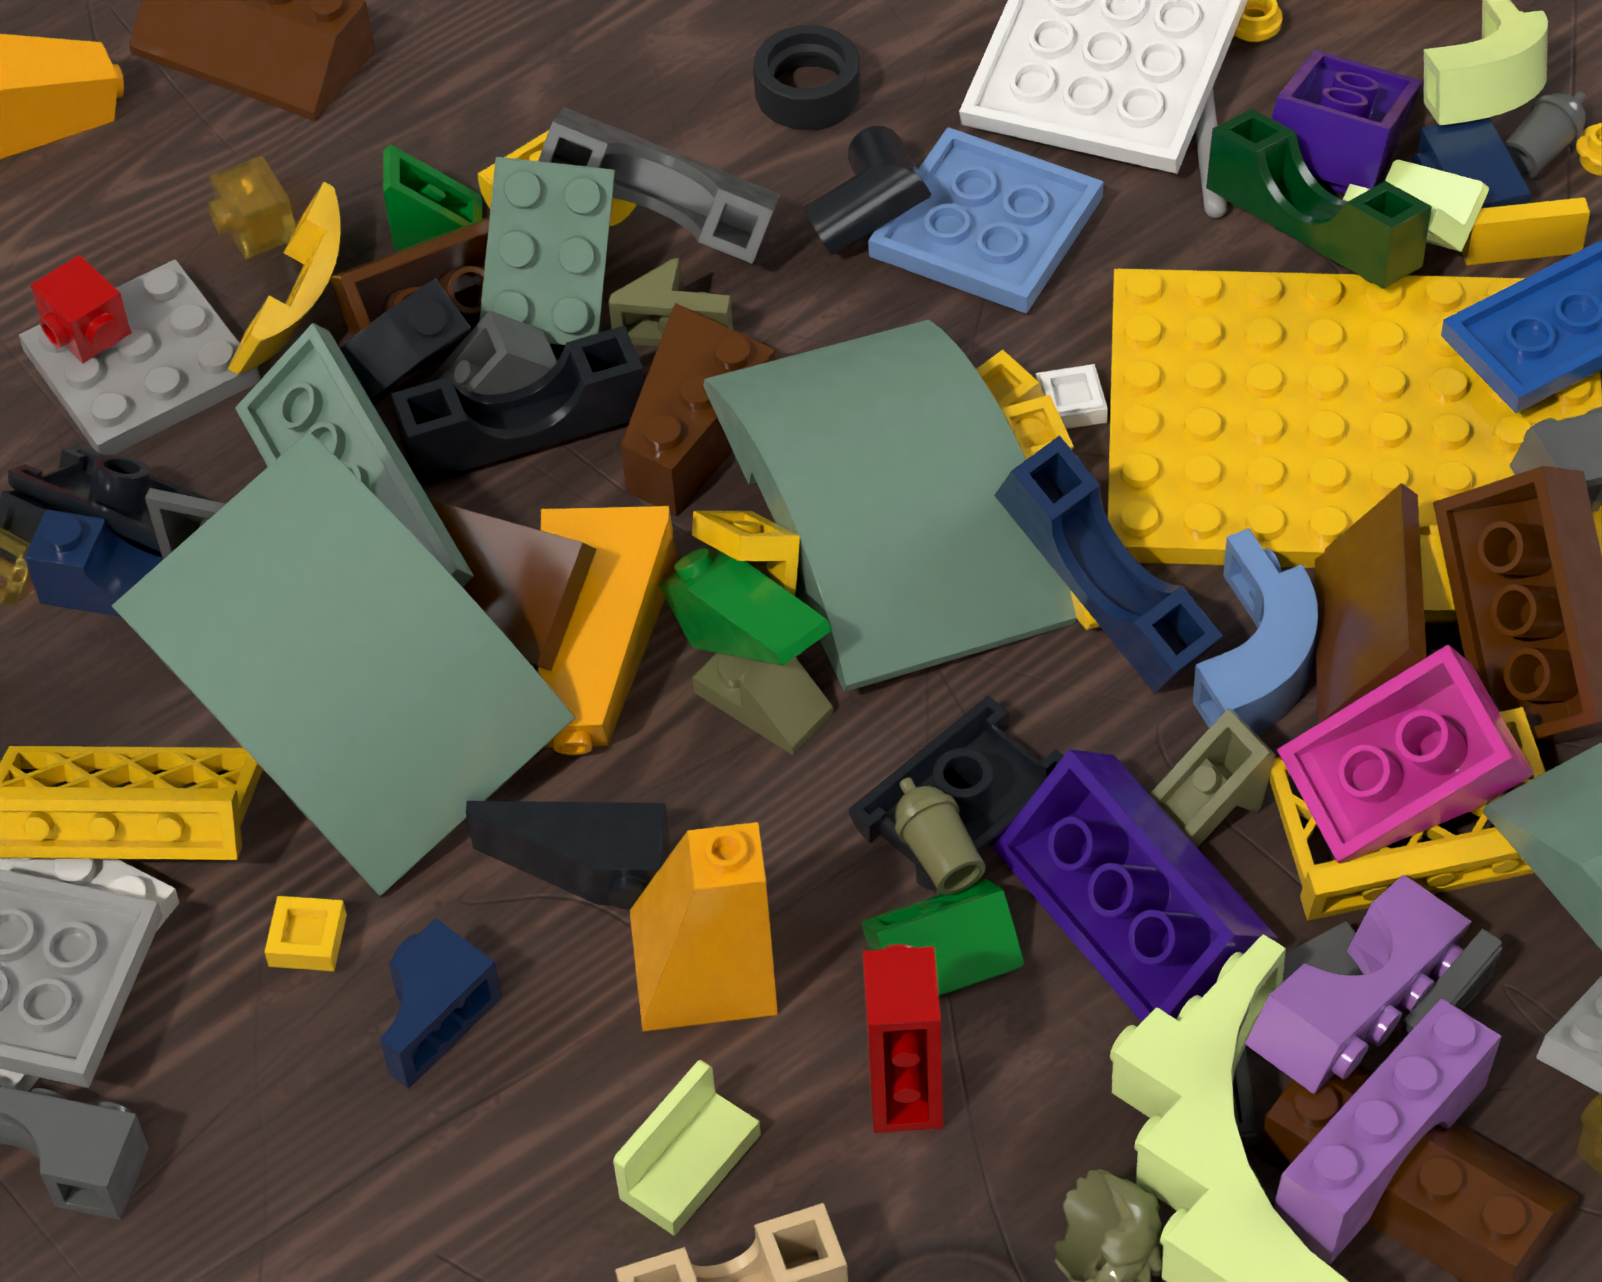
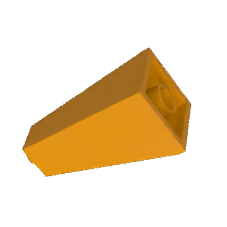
M0 34V159L114 122L116 100L124 94V79L120 66L112 64L102 42Z
M669 506L541 509V531L580 541L597 549L552 671L538 667V674L575 717L544 748L553 747L554 751L566 755H581L591 752L592 747L609 745L665 600V596L658 584L676 572L674 566L678 562V552Z
M758 822L688 830L630 909L643 1031L778 1015L767 886Z

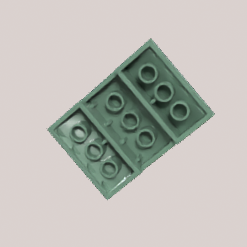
M930 320L704 379L703 387L748 485L758 484L776 524L800 535L797 568L799 576L796 589L802 602L825 617L832 628V631L822 637L820 641L844 692L1076 623L1077 618L1069 587L994 496L1009 473L1026 460L1017 439L997 401L971 361L958 345Z
M309 431L112 605L114 610L199 702L209 710L380 897L467 818V800H487L575 719L569 709L520 651L438 560Z

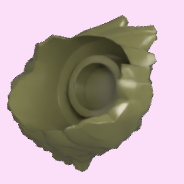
M1091 1169L1086 1178L1079 1177L1077 1179V1189L1070 1190L1062 1204L1068 1228L1063 1241H1057L1054 1245L1057 1253L1055 1263L1068 1277L1069 1282H1153L1150 1276L1160 1277L1162 1274L1164 1246L1160 1243L1163 1229L1159 1215L1160 1206L1157 1195L1155 1193H1146L1139 1185L1132 1183L1128 1179H1120L1109 1171L1101 1169Z

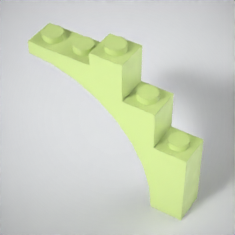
M1264 934L1244 954L1241 952L1234 953L1223 966L1217 983L1203 997L1199 995L1193 996L1184 1005L1177 1020L1156 1007L1138 1027L1135 1025L1126 1027L1118 1036L1111 1049L1110 1059L1113 1061L1112 1093L1150 1118L1140 1130L1135 1141L1134 1148L1138 1152L1136 1184L1150 1193H1155L1157 1198L1176 1210L1164 1227L1160 1237V1243L1164 1246L1162 1279L1167 1282H1349L1312 1253L1274 1210L1248 1164L1234 1118L1232 1087L1237 1064L1246 1046L1245 1042L1268 996L1283 982L1286 948Z

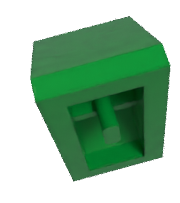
M391 144L383 151V194L394 249L407 248L482 219V195Z

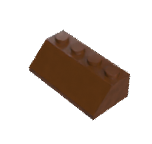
M141 0L129 44L131 54L314 121L321 116L375 51L366 1Z
M490 216L331 276V286L352 338L384 312L435 278L471 327V332L480 320ZM445 357L444 359H442L426 371L440 366L447 359V357Z
M1541 466L1433 502L1464 656L1472 664L1498 711L1523 707L1536 746L1579 740L1602 734V555L1584 471Z
M1358 1064L1345 1080L1335 1074L1315 1094L1295 1080H1292L1265 1116L1260 1158L1284 1172L1373 1073ZM1457 1122L1448 1130L1436 1124L1418 1141L1401 1163L1367 1223L1463 1282H1524L1579 1203L1580 1195Z

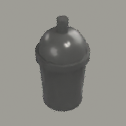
M1578 91L1574 96H1571L1567 93L1559 92L1541 96L1532 105L1531 112L1504 142L1523 179H1533L1565 148L1574 145L1583 135L1586 113L1582 103L1587 98L1585 93Z

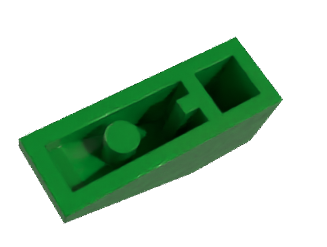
M708 549L693 551L682 557L675 564V573L658 584L691 647L695 649L783 666L832 631L825 617L746 561H737L725 553L709 551Z

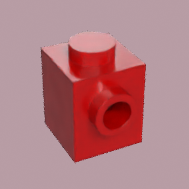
M81 255L76 256L30 285L40 315L39 323L45 336L57 349L65 346L82 364L102 351L113 347L118 341L131 334L120 292Z

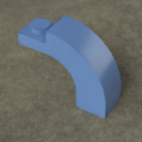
M1248 528L1226 537L1223 576L1252 618L1257 631L1241 646L1196 664L1193 704L1209 728L1229 708L1234 710L1256 735H1259L1285 717L1295 706L1306 688L1313 665L1318 605L1314 587L1303 565L1282 572L1279 561L1273 551L1269 548L1263 549Z

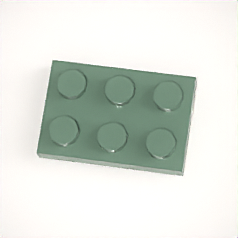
M496 157L479 322L490 310L544 330L549 344L566 345L569 341L599 332L615 170Z

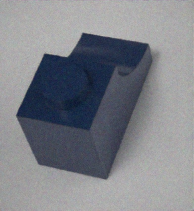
M47 509L24 557L40 604L118 617L121 616L114 610L112 605L163 560V557L142 551L119 538L107 527L105 519Z
M436 918L419 934H413L406 938L397 948L393 959L388 963L396 996L401 1001V1005L396 1018L386 1033L380 1038L389 1075L408 1089L502 998L495 961Z

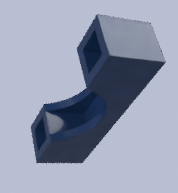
M1060 435L1014 468L994 496L1154 694L1202 658L1223 637L1182 585H1172L1158 579L1140 565L1128 552L1114 532L1105 514L1101 500L1100 484Z

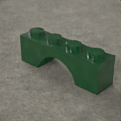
M1253 108L1212 128L1206 184L1208 190L1228 200L1235 207L1244 209L1267 222L1279 232L1286 233L1311 247L1323 257L1330 258L1362 276L1367 282L1376 284L1381 288L1391 285L1423 266L1431 205L1387 181L1349 201L1335 197L1325 190L1308 170L1299 149L1296 132Z

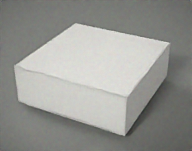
M1095 364L1036 373L1035 379L1040 383L1043 396L1051 395L1066 429L1107 423L1108 408Z

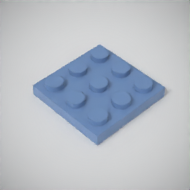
M947 127L918 169L932 195L930 198L875 230L868 240L869 257L1027 314L1102 200L1104 181Z

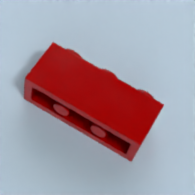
M895 944L881 950L863 951L874 1133L942 1129L941 1014L934 946L915 948L906 944Z

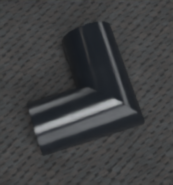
M871 126L861 130L853 137L848 147V160L855 176L804 206L809 220L831 255L837 254L932 195L905 144L898 134L890 128Z

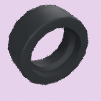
M797 25L782 29L765 39L755 53L753 66L755 98L762 113L777 124L792 129L815 130L834 125L850 115L860 100V56L853 42L837 30L821 25ZM801 66H819L831 70L838 75L837 78L828 84L815 88H794L782 84L776 79L786 71Z

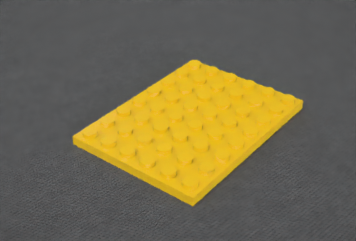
M1114 269L1108 520L1122 544L1138 563L1224 565L1226 537L1249 528L1263 549L1269 548L1273 551L1281 567L1303 565L1304 568H1315V559L1324 553L1325 548L1400 483L1418 494L1419 525L1424 527L1437 525L1433 502L1514 476L1515 474L1509 465L1521 446L1525 433L1531 426L1545 419L1553 418L1558 421L1584 415L1595 408L1602 407L1600 371L1515 413L1442 338L1443 319L1525 278L1406 275L1391 285L1381 288L1376 284L1367 282L1358 274ZM1601 505L1598 512L1593 513L1597 533H1602Z

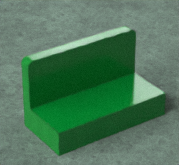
M987 879L977 881L961 892L950 895L939 894L861 921L868 947L872 950H881L895 944H906L915 948L934 946L939 996L1018 969L1024 963L1004 890Z

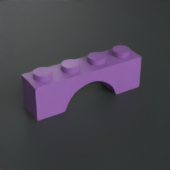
M1402 875L1371 903L1347 950L1363 975L1334 974L1304 963L1268 996L1245 1045L1313 1094L1335 1074L1345 1080L1355 1070L1369 1047L1367 1043L1371 1042L1376 1047L1381 1046L1397 1026L1402 1016L1401 1011L1403 1010L1409 1015L1434 986V980L1438 981L1463 952L1464 949L1458 945L1471 921L1406 875Z
M1441 998L1282 1173L1274 1210L1312 1253L1330 1265L1370 1220L1388 1183L1418 1141L1436 1124L1448 1130L1484 1090L1501 1035Z

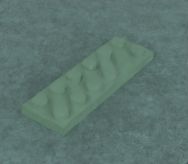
M312 323L235 407L266 465L269 467L309 431L402 522L463 588L474 576L330 331Z

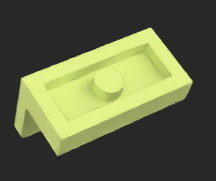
M1395 160L1385 181L1432 206L1426 242L1462 252L1489 192V187L1478 180L1402 160ZM1349 184L1343 200L1349 201L1370 189Z
M702 1060L697 1061L619 1150L613 1160L620 1200L674 1236L761 1136L760 1122L715 1093L713 1068Z

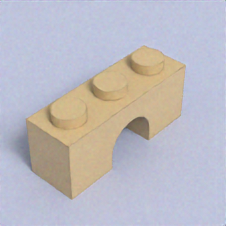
M824 1203L755 1224L756 1236L751 1247L740 1256L718 1265L697 1266L691 1264L687 1251L683 1247L615 1269L617 1282H848L847 1263Z

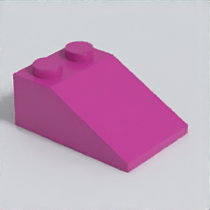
M1449 645L1436 651L1277 749L1339 864L1352 861L1475 810L1534 775L1472 664Z

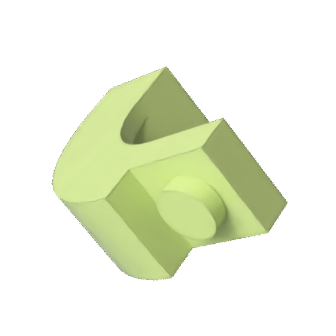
M1482 0L1481 40L1460 45L1424 49V104L1439 125L1462 123L1496 116L1524 105L1540 93L1547 79L1548 20L1544 11L1524 13L1523 11H1518L1511 0Z

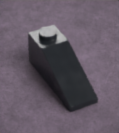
M435 278L384 312L341 346L340 350L374 406L450 355L469 334L471 327Z
M467 800L466 815L474 849L597 905L615 906L620 909L630 910L669 857L670 835L665 803Z

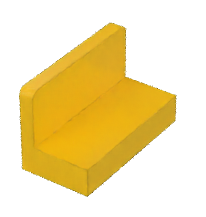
M693 511L692 536L737 561H746L795 596L800 535L753 511Z

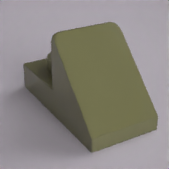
M674 258L610 295L611 327L614 329L625 326L633 345L658 347L673 306L677 303L733 330L730 295L706 292H684L680 258Z
M716 653L692 677L695 694L791 755H794L833 715V706L796 657L781 666Z
M1228 708L1149 795L1198 848L1236 805L1255 813L1260 810L1275 754L1234 710Z

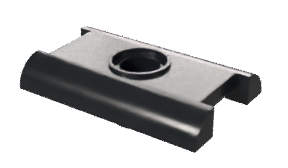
M79 444L63 449L59 469L43 475V471L26 464L8 470V482L11 488L68 513L105 519L107 527L111 531L161 552L145 499L149 489L153 488L210 500L151 475L150 468L140 460L121 455H103Z
M987 695L849 808V814L855 827L869 843L881 835L916 865V882L928 890H935L936 886L908 844L900 840L895 831L896 806L904 795L899 785L900 782L905 778H911L916 787L933 786L942 790L945 794L951 795L959 806V816L979 853L1008 828L1064 755L1055 749L1042 761L1036 758L1005 733L1009 729V711ZM967 786V787H971V788H968V789H958V788H956V787Z

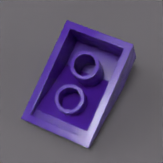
M1314 50L1277 96L1271 119L1296 132L1302 158L1313 177L1330 182L1331 188L1344 194L1349 184L1372 189L1380 183L1420 93L1423 81Z

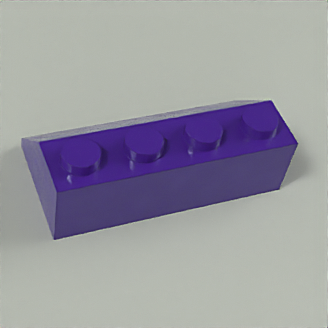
M1069 749L992 847L1141 1022L1156 1007L1171 1017L1178 1018L1184 1005L1193 996L1199 995L1203 997L1217 983L1223 966L1234 953L1241 952L1244 954L1263 934L1274 941L1278 938L1120 761L1111 754Z

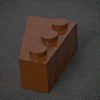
M675 303L621 443L626 492L654 506H669L670 514L677 517L733 451L703 387L704 379L776 360L775 349Z

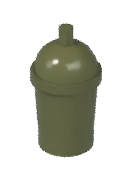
M911 778L903 779L899 785L904 795L896 806L895 831L903 843L908 844L939 893L950 895L967 889L981 878L985 872L986 865L959 816V806L951 795L945 794L936 787H916Z

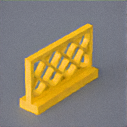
M1523 707L1499 712L1534 772V775L1515 785L1514 788H1518L1546 773ZM1281 757L1274 758L1269 781L1303 887L1300 899L1307 921L1369 908L1371 903L1402 875H1406L1431 894H1438L1534 873L1496 827L1483 829L1487 822L1491 823L1483 813L1487 803L1470 811L1480 817L1472 832L1454 835L1436 825L1414 834L1406 846L1392 849L1385 846L1346 863L1339 864L1335 860L1314 865L1307 841L1317 827V824L1305 801L1292 794L1287 779L1290 773ZM1502 793V794H1500L1499 796L1495 797L1494 799L1490 800V802H1492V801L1496 800L1497 798L1503 796L1504 793ZM1299 815L1309 820L1304 830ZM1423 835L1432 839L1430 841L1419 843Z
M9 746L0 762V858L237 860L242 849L240 826L263 769L244 748ZM21 769H38L27 774L21 771ZM93 770H101L93 774L88 773ZM158 770H167L156 775L153 774V772ZM221 771H230L222 775L217 774ZM64 781L69 782L59 787H51ZM129 781L133 783L122 788H114ZM192 782L197 783L189 788H179Z

